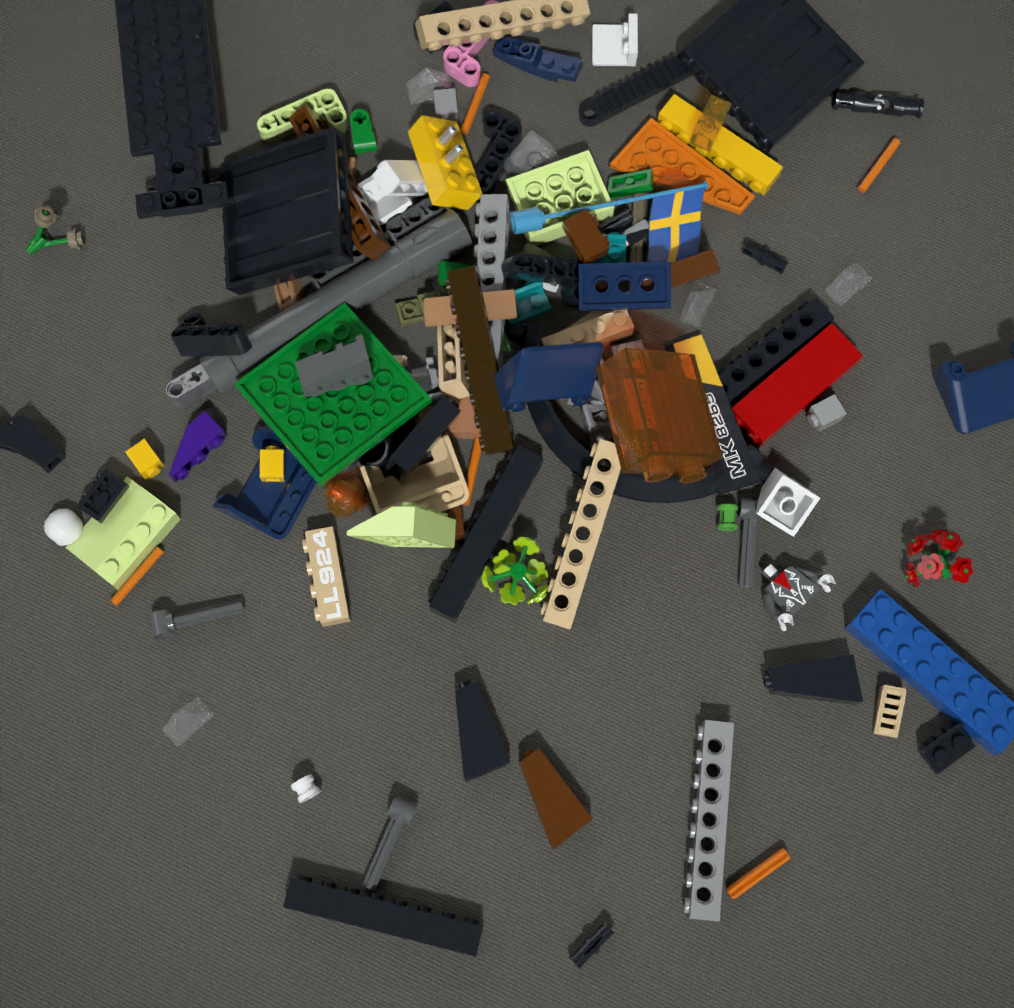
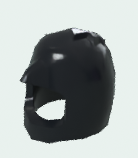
M392 433L363 454L367 460L361 456L357 461L366 466L381 467L387 465L390 456L399 447L396 437Z

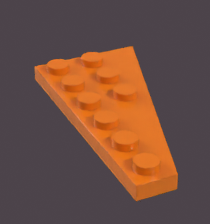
M652 118L649 119L609 166V168L625 174L652 169L654 174L653 184L669 190L698 185L706 181L709 186L704 190L702 202L741 215L755 198V195Z

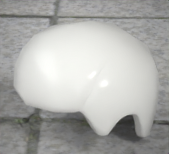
M57 509L49 514L45 520L44 532L58 545H69L81 535L83 522L73 511Z

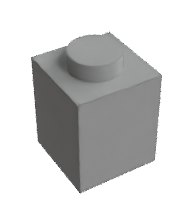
M455 88L433 90L436 118L458 122Z
M834 394L811 406L807 412V419L813 428L815 427L819 433L842 421L847 413Z

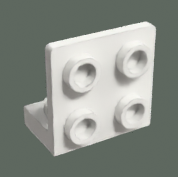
M629 14L628 22H624L623 25H593L592 64L594 66H636L638 55L637 14Z
M373 176L358 184L379 225L385 224L395 214L404 212L412 204L411 199L407 196H386Z

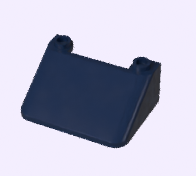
M1014 341L1010 347L1013 358L968 374H966L963 364L952 360L942 363L933 373L932 377L951 421L958 432L968 434L1014 418Z
M592 342L538 346L520 350L494 375L502 410L512 409V412H519L526 409L525 404L527 402L570 398L574 406L585 405L592 395L604 350L603 343Z
M257 427L252 437V443L257 450H266L267 446H277L280 449H284L285 482H261L259 459L238 498L231 494H222L217 498L213 507L274 539H283L292 529L317 482L269 427Z

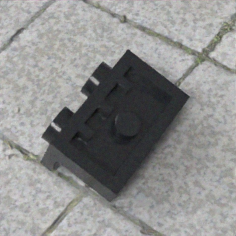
M106 469L95 478L94 485L81 496L77 505L83 513L101 524L130 487Z
M952 721L940 729L942 734L936 738L932 735L921 743L924 747L918 752L935 775L976 747L961 728L964 726L961 721L956 724Z

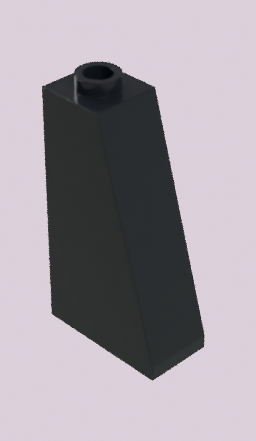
M443 396L390 456L385 470L403 484L458 418L461 412L458 404L454 400Z
M853 654L769 667L765 670V674H763L765 689L768 688L769 694L850 705L863 702Z
M471 680L459 684V689L455 690L465 782L510 764V759L478 682L472 683Z

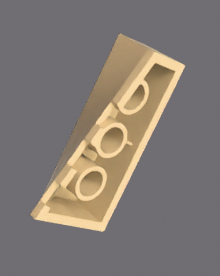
M627 310L591 311L565 330L541 338L540 346L601 342L603 347L631 337L634 325Z

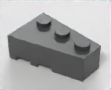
M362 334L355 337V342L346 346L343 343L335 345L336 350L325 355L321 351L296 362L305 397H316L323 392L330 390L339 391L346 386L354 384L363 385L369 380H373Z

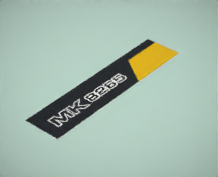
M702 334L665 346L664 349L721 494L724 495L761 483Z

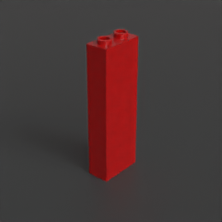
M831 323L732 407L739 428L746 433L745 436L751 444H756L760 448L860 362L863 355Z

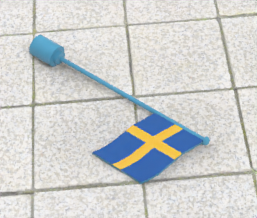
M703 181L702 184L546 215L538 207L510 212V222L513 233L517 235L542 230L546 219L580 213L585 209L590 211L653 198L649 217V251L647 262L671 261V263L698 253L700 243V211L704 190L709 185L708 182Z

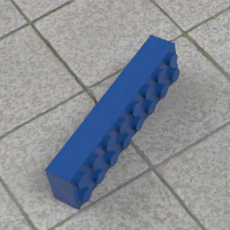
M880 589L846 626L845 629L950 720L955 724L961 721L964 724L961 727L964 732L992 756L1002 753L1014 739V702L883 590Z

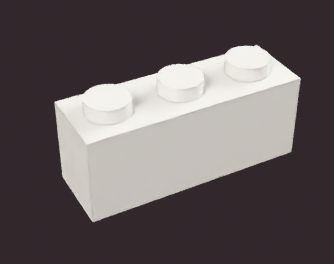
M384 160L377 166L378 169L372 175L386 196H426L428 194L418 161Z

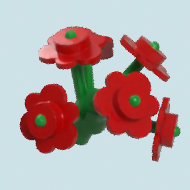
M944 529L934 530L929 536L922 534L913 537L908 543L906 552L909 556H913L921 551L924 556L921 558L922 562L917 565L918 571H916L912 562L907 563V570L904 571L907 582L909 584L912 583L913 587L916 588L920 586L917 576L923 575L924 579L929 580L933 578L937 580L941 577L949 578L952 573L954 581H959L963 584L967 583L969 576L973 574L971 559L958 557L956 563L950 565L948 562L950 551L956 552L959 550V547L963 546L960 535L947 532ZM928 540H934L938 543V554H930L924 548Z

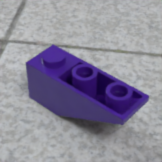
M205 411L186 428L169 472V476L175 483L178 480L185 479L189 475L190 469L196 464L199 465L204 462L208 456L207 454L213 448H219L227 437L223 429Z

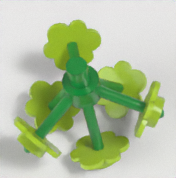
M518 537V540L513 541V545L521 553L519 561H515L516 556L514 553H509L505 549L500 550L498 556H494L492 559L494 563L493 571L497 575H493L488 565L485 566L481 575L482 583L492 593L496 589L494 580L511 576L513 578L512 583H506L504 588L499 589L500 600L503 603L517 605L518 602L524 601L526 597L522 592V587L517 586L518 580H523L533 592L528 597L526 603L530 604L533 601L538 603L546 597L548 585L545 584L536 589L533 583L538 586L541 585L542 580L548 578V571L545 569L546 564L539 562L537 559H531L528 566L525 567L523 562L526 554L538 553L540 547L529 537Z

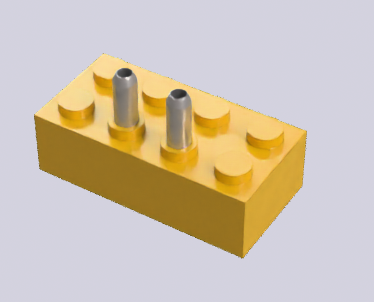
M422 115L410 128L408 134L431 203L436 206L468 210L483 194L458 122Z

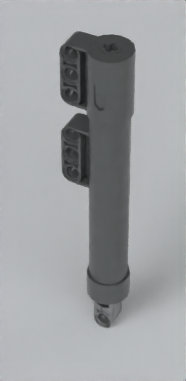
M430 197L426 198L387 222L386 231L392 247L377 259L372 260L360 253L353 241L354 263L309 275L316 291L247 331L246 333L252 343V348L242 355H207L198 357L201 364L169 382L166 386V394L176 408L183 409L215 390L220 395L235 387L234 383L344 302L355 313L409 280H415L436 268L439 262L447 261L471 247L472 240L464 223L454 210L449 207L432 205Z

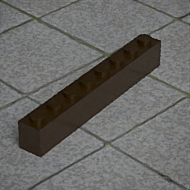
M474 265L448 271V279H445L448 293L452 292L453 301L450 302L452 314L456 315L458 324H455V331L457 337L462 339L463 346L459 347L462 361L466 360L468 369L464 370L467 383H471L473 391L469 392L471 405L476 406L477 415H474L476 428L481 429L482 437L479 438L480 449L482 452L485 451L488 456L516 450L508 410H502L494 378L499 368L478 269Z

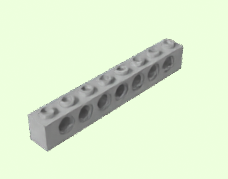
M483 194L480 197V203L476 205L479 224L475 225V235L478 237V245H474V257L477 258V266L475 267L478 269L482 292L506 290L507 277L502 273L501 266L503 261L508 259L510 201L508 194ZM490 218H497L494 222H487ZM491 238L496 239L493 243H486ZM489 259L495 260L492 264H485ZM488 280L494 281L490 286L484 285ZM505 319L489 321L492 323L490 330L499 370L503 367Z
M704 720L702 726H698L697 740H701L700 750H696L695 764H699L698 774H694L693 788L697 789V797L692 799L691 813H695V823L690 824L689 837L693 838V848L688 849L687 858L688 863H691V873L686 874V888H689V898L684 899V913H688L687 918L720 922L734 723ZM714 740L718 742L720 746L718 753H713L709 750V741ZM712 764L717 767L718 774L716 777H710L707 774V765ZM706 789L715 791L716 799L714 802H709L705 799L704 792ZM705 813H710L714 817V824L711 827L706 826L702 821ZM704 837L712 841L713 846L709 852L701 848L700 842ZM702 862L709 864L711 872L707 877L699 873L698 868ZM700 887L706 888L709 892V897L705 902L697 898V890Z

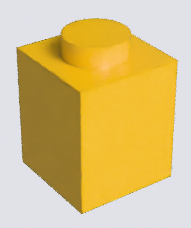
M145 439L125 452L144 479L155 477L161 472V468L164 467Z
M267 446L266 450H260L261 482H285L284 449H280L277 446Z

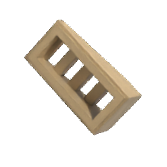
M889 685L879 687L873 734L898 738L907 689ZM887 694L896 695L897 700L886 698ZM885 704L895 705L896 709L885 708L884 706ZM883 713L895 715L894 719L882 717ZM881 723L891 724L893 729L880 727Z

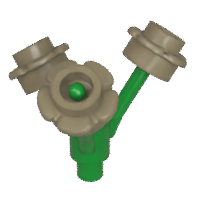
M48 205L37 207L34 211V220L39 227L36 235L26 247V251L33 255L36 250H41L43 247L46 248L68 243L71 249L78 248L80 250L81 245L85 244L83 232H79L77 228H74L71 231H67V238L49 240L44 234V230L55 224L56 220L60 218L57 215L58 211Z

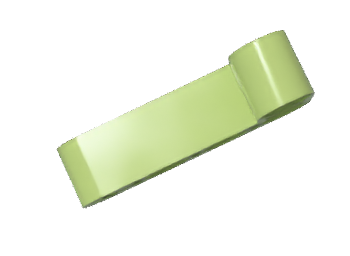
M323 89L263 115L259 118L257 127L261 139L266 143H273L296 133L291 122L284 121L303 105L320 114L328 128L334 127L341 133H345L348 129L347 115L335 91ZM327 101H332L331 104H324ZM336 119L342 120L338 123L333 122Z

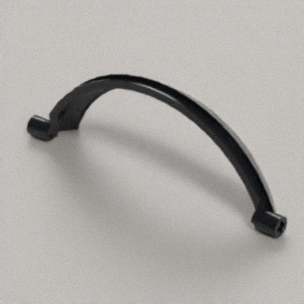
M516 320L511 326L507 338L520 345V350L538 347L541 344L543 326L533 323L524 325ZM549 400L527 402L533 422L547 446L563 464L583 479L587 465L592 466L594 457L590 456L591 452L584 448L567 431L557 417ZM750 445L748 450L761 479V484L764 485L775 467L764 462V456L754 446ZM600 460L597 467L601 472H608L611 469V464ZM711 468L698 473L668 477L648 476L621 469L613 494L640 502L679 503L719 493L720 489ZM594 482L592 484L604 490V485L601 482Z

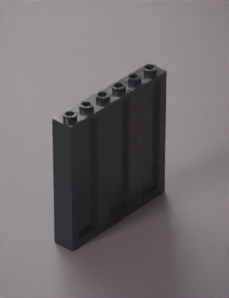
M738 0L684 47L678 58L681 65L695 75L697 82L705 86L710 91L711 96L716 101H719L725 107L727 113L741 123L742 129L750 133L756 139V143L767 152L771 151L832 96L836 90L852 78L865 63L805 0Z
M332 127L221 164L220 179L221 182H226L229 198V206L223 207L222 215L226 289L242 295L354 263L346 136Z

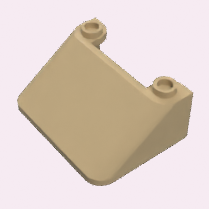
M448 434L443 436L431 449L434 461L417 466L403 484L393 476L384 478L379 467L359 466L377 515L391 507H402L403 502L416 503L417 506H425L427 509L442 512L467 501L469 490Z

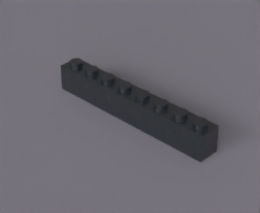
M518 445L516 451L513 450L509 453L506 459L508 465L505 471L502 469L499 471L495 482H497L495 489L488 491L484 502H486L483 510L478 509L473 519L475 525L472 530L467 529L462 538L464 544L461 550L456 549L450 560L453 562L449 571L445 569L440 577L439 582L442 583L438 591L433 590L428 599L430 611L453 623L458 619L480 579L484 567L487 566L543 464L542 456Z
M298 874L297 879H290L283 908L474 957L477 955L483 926H479L480 920L465 917L464 922L455 919L456 914L441 911V915L432 914V908L417 905V909L407 907L408 902L393 899V903L385 902L382 895L369 893V897L359 895L360 890L347 886L345 891L335 889V883L323 880L321 885L311 883L313 878Z

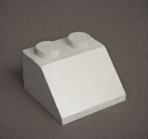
M774 468L761 488L755 513L794 537L820 497L780 470Z

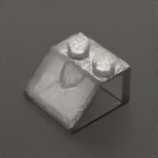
M531 130L504 162V174L511 178L562 159L547 140Z

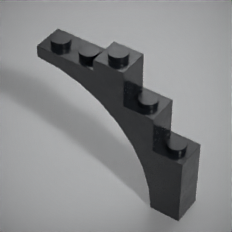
M23 414L20 417L14 418L9 423L7 429L0 425V449L26 457L38 464L48 474L66 458Z

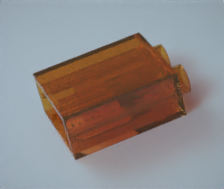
M625 347L596 367L622 473L643 474L645 482H658L672 475H678L680 483H692L704 479L707 476L706 467L723 458L695 354Z

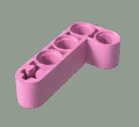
M495 0L487 1L484 5L495 4L499 2ZM479 21L482 27L488 28L484 21ZM483 38V41L478 43L462 42L463 44L456 47H450L449 45L443 54L445 71L467 87L478 85L480 81V65L473 57L489 38ZM450 60H457V62H455V63H451V62H449V61H450ZM467 72H474V74H472V75H469V74H466V73H467Z

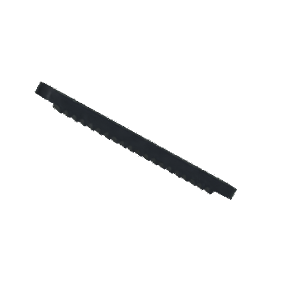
M680 52L678 56L674 55L670 60L666 59L662 64L658 63L656 67H650L647 72L643 71L639 76L635 75L633 79L629 78L625 83L621 82L617 87H612L610 91L606 90L602 95L598 94L594 99L584 103L580 108L579 120L587 127L596 126L694 74L681 65L678 59L681 54ZM592 110L596 113V117L588 119L584 116V113Z

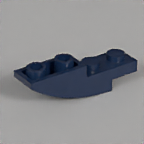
M507 36L498 40L493 51V56L524 72L557 82L558 78L576 82L583 66L582 59L542 50L540 44Z

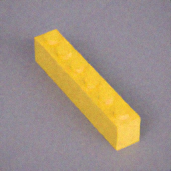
M674 94L660 111L657 120L660 125L684 143L693 147L700 155L712 160L717 167L724 168L730 172L736 180H742L748 184L754 192L765 196L780 176L783 166Z

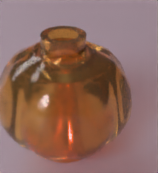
M348 474L339 476L337 481L331 479L323 495L328 498L326 507L329 512L339 518L351 517L358 510L362 512L368 499L364 498L365 488L363 483L357 477Z

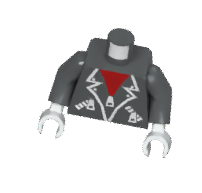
M771 563L762 572L770 582L763 590L766 613L775 622L779 623L782 631H786L784 623H791L794 626L792 616L820 590L819 586H822L823 590L828 593L831 589L826 584H836L832 575H821L800 567L793 568L789 566L780 573Z

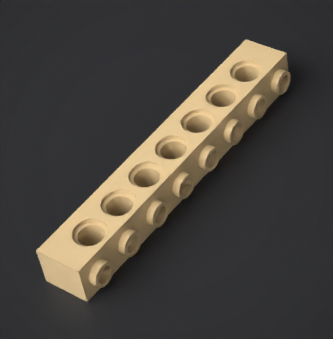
M513 0L420 16L415 25L421 49L429 48V51L440 49L443 45L456 47L466 41L478 43L483 41V38L491 37V40H496L504 37L506 34L518 36L523 34L524 31L529 30L532 33L544 30L546 27L558 29L563 27L564 24L572 23L573 26L580 25L590 15L587 0ZM561 7L566 8L567 11H568V14L564 13V12L562 11ZM541 10L545 11L548 17H544ZM520 14H525L528 21L523 20ZM500 17L505 18L508 24H503ZM479 21H484L488 28L482 27ZM458 24L464 25L467 28V32L462 31ZM438 28H443L446 31V35L440 34Z
M602 439L599 440L598 444H593L590 454L591 457H594L592 466L587 465L583 479L587 480L584 489H579L576 502L580 504L577 512L572 511L569 524L573 525L570 534H565L562 547L566 549L563 557L558 556L555 569L559 571L556 579H551L548 588L551 597L549 602L544 601L541 615H544L543 621L567 629L572 627L627 451L625 446ZM607 459L611 462V469L608 472L598 470L597 465L600 460ZM594 482H601L604 485L602 494L594 495L591 492L590 487ZM588 504H593L597 508V514L592 518L586 517L583 512L584 507ZM583 526L587 527L590 531L589 538L584 541L578 539L576 535L578 528ZM574 549L580 550L583 554V559L579 563H574L569 558L570 552ZM572 572L575 575L576 581L573 585L568 586L564 584L562 580L564 573ZM558 595H565L568 598L569 603L567 607L560 608L556 605L555 599Z

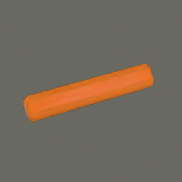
M784 848L778 850L726 888L729 896L732 899H736L790 860L788 852Z

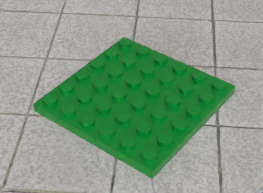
M345 302L234 383L239 393L320 487L432 402L431 397ZM362 334L373 380H369L363 385L354 384L346 386L339 391L330 390L323 392L316 397H305L296 362L321 351L325 355L336 350L335 345L343 343L346 346L355 342V337Z

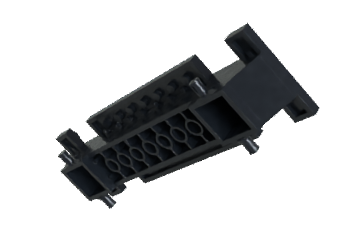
M115 0L130 152L132 157L154 154L157 185L148 186V193L135 194L138 218L144 219L158 216L165 218L228 207L226 182H221L220 176H209L204 158L203 147L222 145L205 0Z

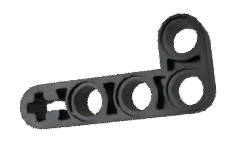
M488 111L483 116V133L489 139L494 140L476 172L482 194L493 193L522 140L521 124L497 111ZM490 123H496L497 125L494 126V127H491V126H489L488 124H490ZM514 132V133H516L517 135H515V136H510V135H508V133ZM499 150H505L506 153H505V154H499L497 151H499ZM495 168L496 171L489 172L487 171V169Z
M517 253L503 261L501 270L505 277L515 280L561 285L563 303L570 308L579 305V264H582L580 260Z
M201 313L187 316L170 334L181 356L242 355L252 348V343L242 324L207 325Z

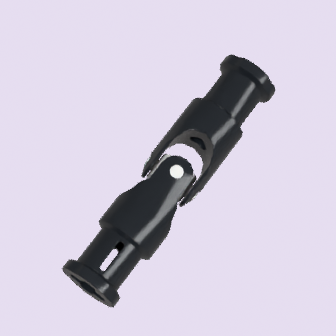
M836 90L833 97V110L842 108L851 109L852 112H873L875 114L900 117L903 115H913L916 118H921L924 109V99L912 100L906 99L904 96L871 95L864 92H854L853 94L841 93L840 90ZM884 100H888L891 102V105L884 109Z

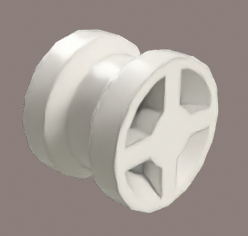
M312 774L299 779L291 785L292 790L298 794L297 799L299 803H303L321 792L320 788L315 786Z

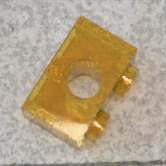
M711 94L693 130L690 144L710 152L729 115L732 103Z

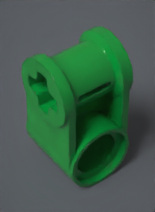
M363 109L354 110L350 115V123L356 155L377 151L369 114Z

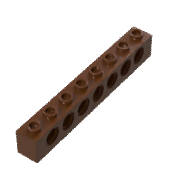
M303 105L288 118L298 138L327 129L320 114L306 105ZM348 168L352 239L360 253L375 260L387 251L391 245Z

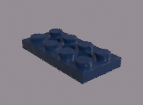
M671 261L579 264V311L671 309ZM645 280H651L655 286L653 290L646 292L641 288L642 283ZM600 281H605L609 285L608 290L604 293L596 291V285ZM629 281L632 285L631 289L628 292H621L618 289L620 282Z

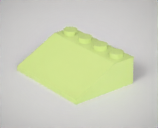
M589 150L506 179L515 211L538 207L546 215L612 202ZM614 206L590 210L589 213L596 216L598 223H602L605 221V218L613 217ZM578 213L546 219L542 230L524 233L527 242L534 246L566 236L562 229L563 221Z
M126 477L124 482L130 487L102 524L91 517L84 525L79 538L65 547L117 590L123 586L180 521V518L173 510L129 477Z
M403 502L402 507H391L347 530V536L389 547L454 548L456 520L449 518L447 513L427 509L425 506H417L416 503Z

